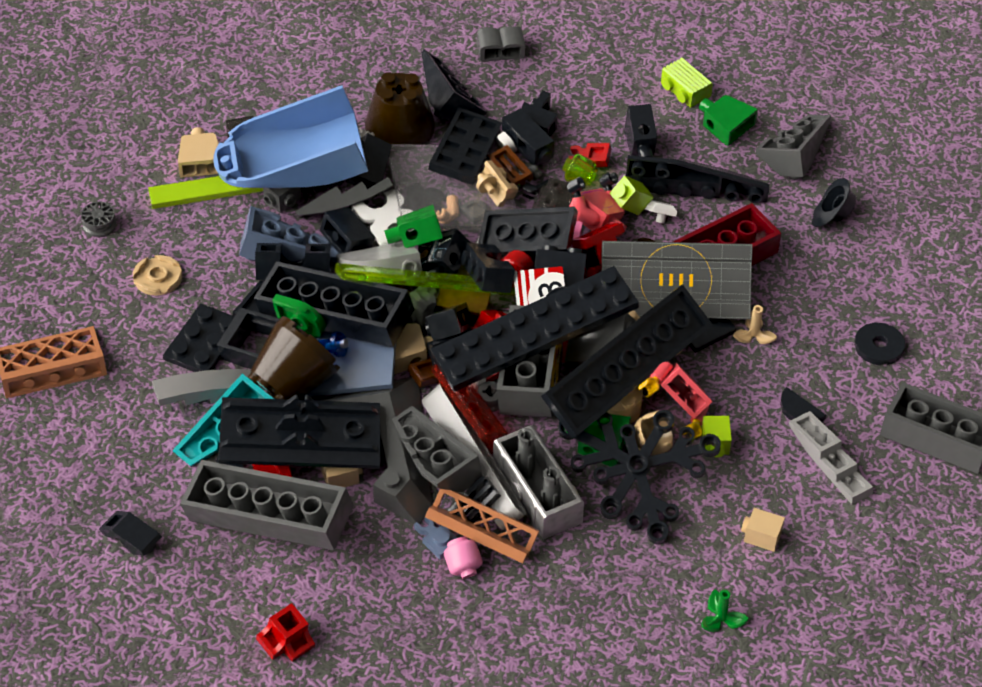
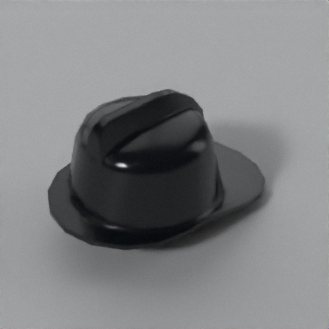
M837 179L828 187L822 200L814 210L811 225L821 227L831 220L841 221L852 213L856 204V196L850 190V183L847 179Z

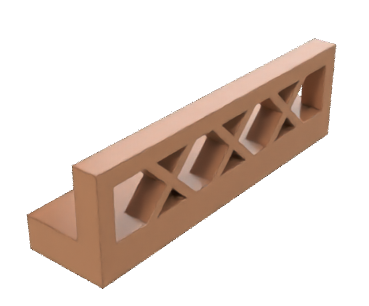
M446 489L439 490L434 504L428 508L425 518L522 564L527 560L540 532L538 529L457 491ZM445 494L455 498L458 506L457 509L447 511L439 507ZM461 501L468 505L462 507ZM472 506L479 509L482 520L475 523L467 520L464 509ZM460 512L461 517L458 516V515H456V514H454V513ZM485 513H488V514H490V515H492V516L486 518ZM495 518L502 520L507 531L500 534L492 532L488 521ZM484 523L485 528L479 526V524ZM509 524L515 526L516 528L511 529ZM522 529L530 533L531 537L527 546L524 547L517 544L512 532ZM508 534L510 540L502 536Z

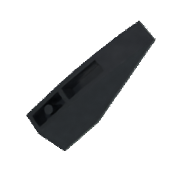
M628 155L626 176L642 182L649 192L658 195L675 194L681 197L698 196L712 199L720 198L721 187H724L725 198L728 201L738 200L739 193L748 195L752 203L767 202L769 184L740 173L691 161Z

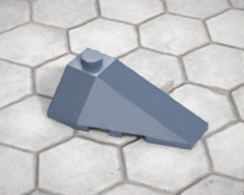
M250 206L241 239L239 256L254 261L257 243H282L284 257L289 261L296 262L305 257L306 244H330V242L317 233L310 235L301 230L302 226L296 223L291 226L281 221V216L276 213ZM331 245V263H337L336 255L339 253Z

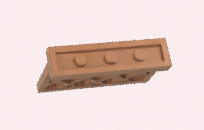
M94 326L0 347V376L6 399L107 375L104 355ZM91 334V338L86 343L78 341L79 337ZM62 341L66 343L61 349L53 346L55 342ZM72 346L80 348L76 353L68 351ZM30 348H40L36 354L27 352ZM47 352L55 354L51 359L43 357ZM3 354H15L11 360L1 358ZM22 358L30 360L26 365L18 363Z

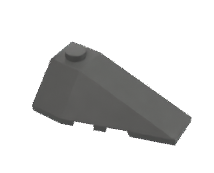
M807 115L793 123V129L779 131L778 137L775 139H765L756 148V154L780 176H789L791 179L804 177L814 162L831 122V115Z
M413 406L392 419L394 427L420 474L437 488L464 492L482 476L479 456Z

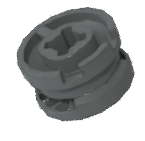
M106 202L90 203L81 212L83 230L91 237L100 238L108 236L117 226L114 208Z

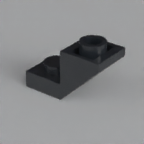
M116 511L99 528L106 537L118 538L125 548L134 555L144 556L151 553L155 549L156 543L162 538L160 533L131 512Z

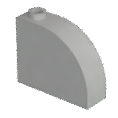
M403 241L336 255L339 275L379 284L423 276L419 251L413 246L405 248Z

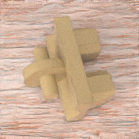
M486 160L484 170L476 178L478 180L476 188L481 193L487 192L497 207H503L506 200L514 199L518 192V187L515 183H509L506 180L505 170L497 168L492 160Z

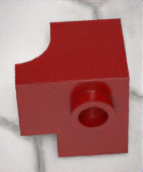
M292 603L271 616L267 626L256 635V640L272 660L285 653L293 662L315 647V642L308 631L309 623Z

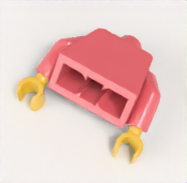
M662 362L638 388L641 390L645 387L648 391L646 397L649 398L659 390L660 384L691 416L690 420L692 423L685 427L692 428L695 432V438L702 435L701 425L703 416H706L709 405L713 401L677 362L674 365L669 362Z

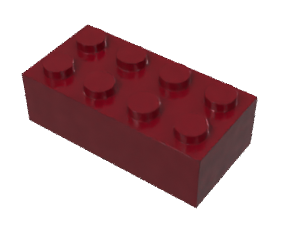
M751 203L674 242L753 244V266L778 253L782 233Z

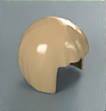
M658 411L642 416L634 425L636 430L635 439L639 451L654 429L653 417ZM661 421L659 423V425L662 427H666L668 425L666 421ZM672 430L662 435L651 453L652 456L668 452L673 448Z

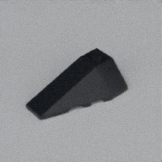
M425 49L421 52L429 102L435 110L433 113L442 121L447 119L451 122L459 107L483 116L487 114L479 100L474 96L470 98V95L465 91L467 87L454 78L455 74L441 59Z

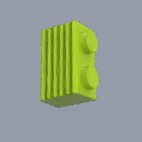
M682 57L680 60L674 61L673 64L671 63L663 67L661 84L665 90L673 92L679 102L686 103L692 108L704 98L711 97L713 83Z

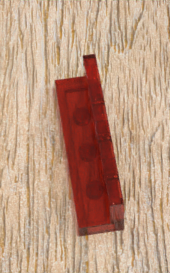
M434 364L431 371L438 379V384L443 386L477 435L485 443L490 453L493 454V442L498 438L508 435L507 431L472 384L453 392L438 365Z

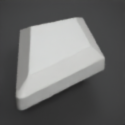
M651 200L645 208L657 213L656 222L665 223L667 215L675 217L677 215V210L674 206Z

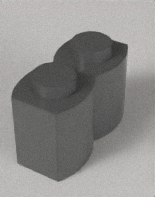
M508 26L501 29L488 27L477 30V48L480 61L525 58V41L522 28Z

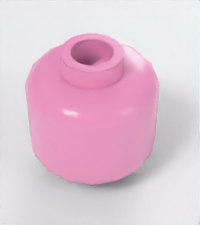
M466 536L448 542V547L443 553L450 573L455 576L461 575L462 579L475 576L477 574L476 569L483 564L477 543L474 540H468Z

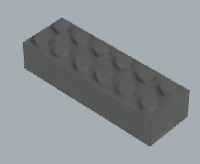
M206 460L200 461L180 502L181 507L191 522L329 550H335L354 506L346 487Z

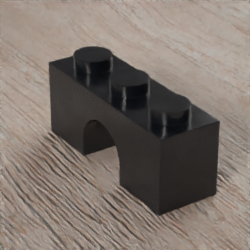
M467 242L466 250H463L461 255V263L479 288L487 292L511 293L515 269L509 261H500L502 253L497 246Z
M257 243L255 250L256 280L264 282L276 261L331 273V244H306L305 257L300 261L293 262L284 257L282 243Z

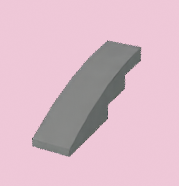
M221 369L179 374L153 380L152 386L159 406L184 400L185 406L210 399L211 403H215L242 373L248 377L251 369Z
M809 411L789 421L790 428L806 452L852 505L873 494V486L857 472V463L841 449L842 441L812 412Z

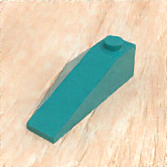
M242 373L172 451L189 466H194L200 463L201 460H205L219 451L222 397L274 398Z

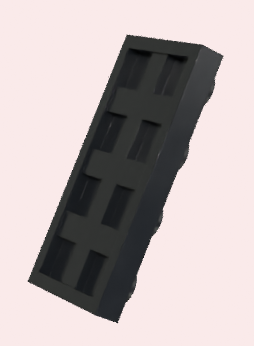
M459 107L429 163L428 170L473 185L496 140V136H498L501 130L502 122Z

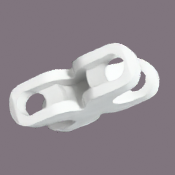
M394 189L384 192V206L381 208H370L363 202L351 206V210L375 236L373 247L387 245L388 242L384 230L396 227V218L410 213L409 211H402L404 201Z

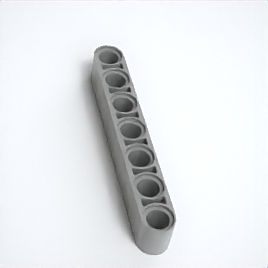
M440 383L422 399V404L434 423L479 456L482 475L488 478L501 495L490 507L519 521L526 514L524 506L454 393L445 384ZM489 491V492L481 499V501H483L491 492ZM498 518L493 519L499 528L507 531L502 520Z

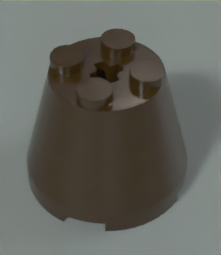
M384 73L376 85L365 119V130L370 133L373 132L375 137L392 144L390 152L403 153L414 151L415 148L430 141L434 134V117L419 77L414 73Z
M282 316L274 325L248 378L256 385L264 388L267 391L266 393L274 399L289 400L294 395H298V399H300L334 376L340 367L337 364L333 365L336 359L311 334L308 335L302 329L297 330V324L285 316Z

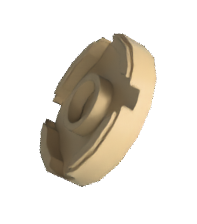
M155 255V258L148 259L147 257L142 259L133 271L134 284L138 290L145 294L157 296L170 293L180 285L182 269L175 259L164 255Z

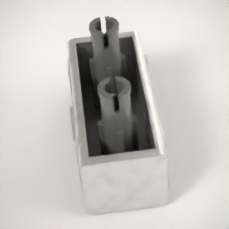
M532 425L498 438L493 442L494 460L524 506L532 526L540 530L539 534L543 540L583 523L584 501Z

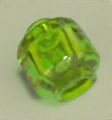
M576 154L572 159L568 157L562 167V170L565 171L564 179L566 182L569 183L578 177H582L585 185L589 187L599 171L596 169V163L581 154Z

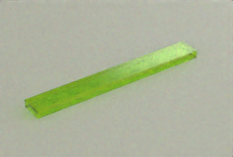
M336 263L335 273L341 279L516 295L515 284H512L511 293L482 291L473 278L467 275Z

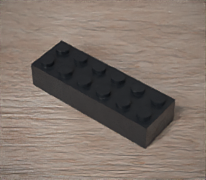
M277 261L254 297L260 313L276 318L277 315L272 302L276 294L300 300L309 304L321 314L326 324L324 332L388 347H394L415 310L407 289Z

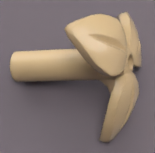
M760 305L753 307L751 319H746L745 325L750 330L740 329L733 334V337L742 343H750L753 337H756L760 344H768L777 340V336L774 333L760 330L763 326V307Z

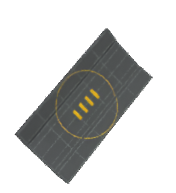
M602 241L601 271L615 266L639 301V308L634 310L639 317L683 284L708 318L751 319L753 244Z

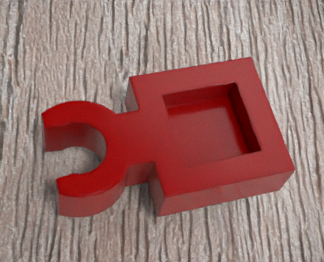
M587 143L586 148L575 145L570 147L571 153L575 156H568V159L572 164L577 161L579 163L584 162V165L587 167H608L612 148L610 143Z

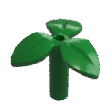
M715 589L712 591L708 599V609L715 613L716 616H706L702 620L701 626L704 630L717 632L721 629V622L723 621L728 627L734 629L743 626L749 620L743 613H728L731 595L728 590H721L720 593Z

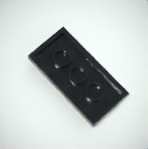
M575 206L485 211L478 243L496 245L502 253L501 257H505L513 250H521L529 256H535L536 250L543 249V245L558 247L557 251L567 252L568 248H571L578 211Z

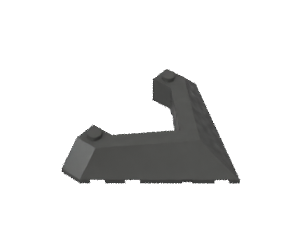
M412 376L395 380L391 389L343 393L314 400L380 403V450L385 471L373 484L374 503L413 524L416 522L420 524L425 518L428 508L432 506L430 482L420 474L392 423L394 417L411 406L422 413L420 388Z

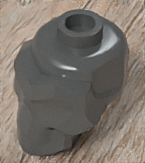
M430 281L424 282L416 290L409 293L415 310L407 324L417 323L420 325L421 331L425 329V317L436 312L437 301L435 296L438 293L436 287Z

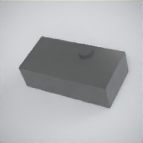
M902 382L885 413L880 436L978 474L982 467V413Z

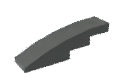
M387 177L367 190L364 183L361 182L341 194L336 186L295 212L300 218L324 215L327 211L347 207L351 208L354 204L364 203L392 189L393 184Z

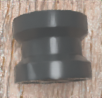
M492 381L482 383L477 391L478 407L485 412L499 410L497 383Z

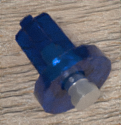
M334 332L331 338L318 340L336 357H344L347 354L348 341L342 332Z

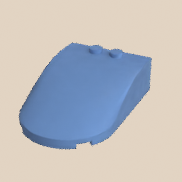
M343 85L256 116L239 124L228 132L230 137L224 143L218 144L213 158L214 167L220 178L229 185L242 188L320 186L368 172L356 115Z

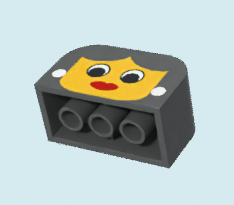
M510 305L509 313L524 306ZM563 343L499 371L497 397L500 414L553 418L554 413L542 399L541 395L559 382Z

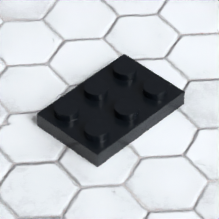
M200 303L163 354V360L193 372L213 370L221 359L217 344L235 316Z

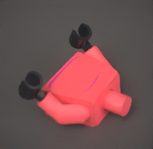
M607 172L600 177L599 182L605 190L599 188L580 192L586 187L582 177L570 181L567 185L568 191L574 194L569 207L575 206L578 211L577 221L583 222V225L591 231L609 223H622L621 219L625 211L620 208L610 195L612 185L618 182V176L615 172L611 174ZM623 223L624 230H626L627 226Z

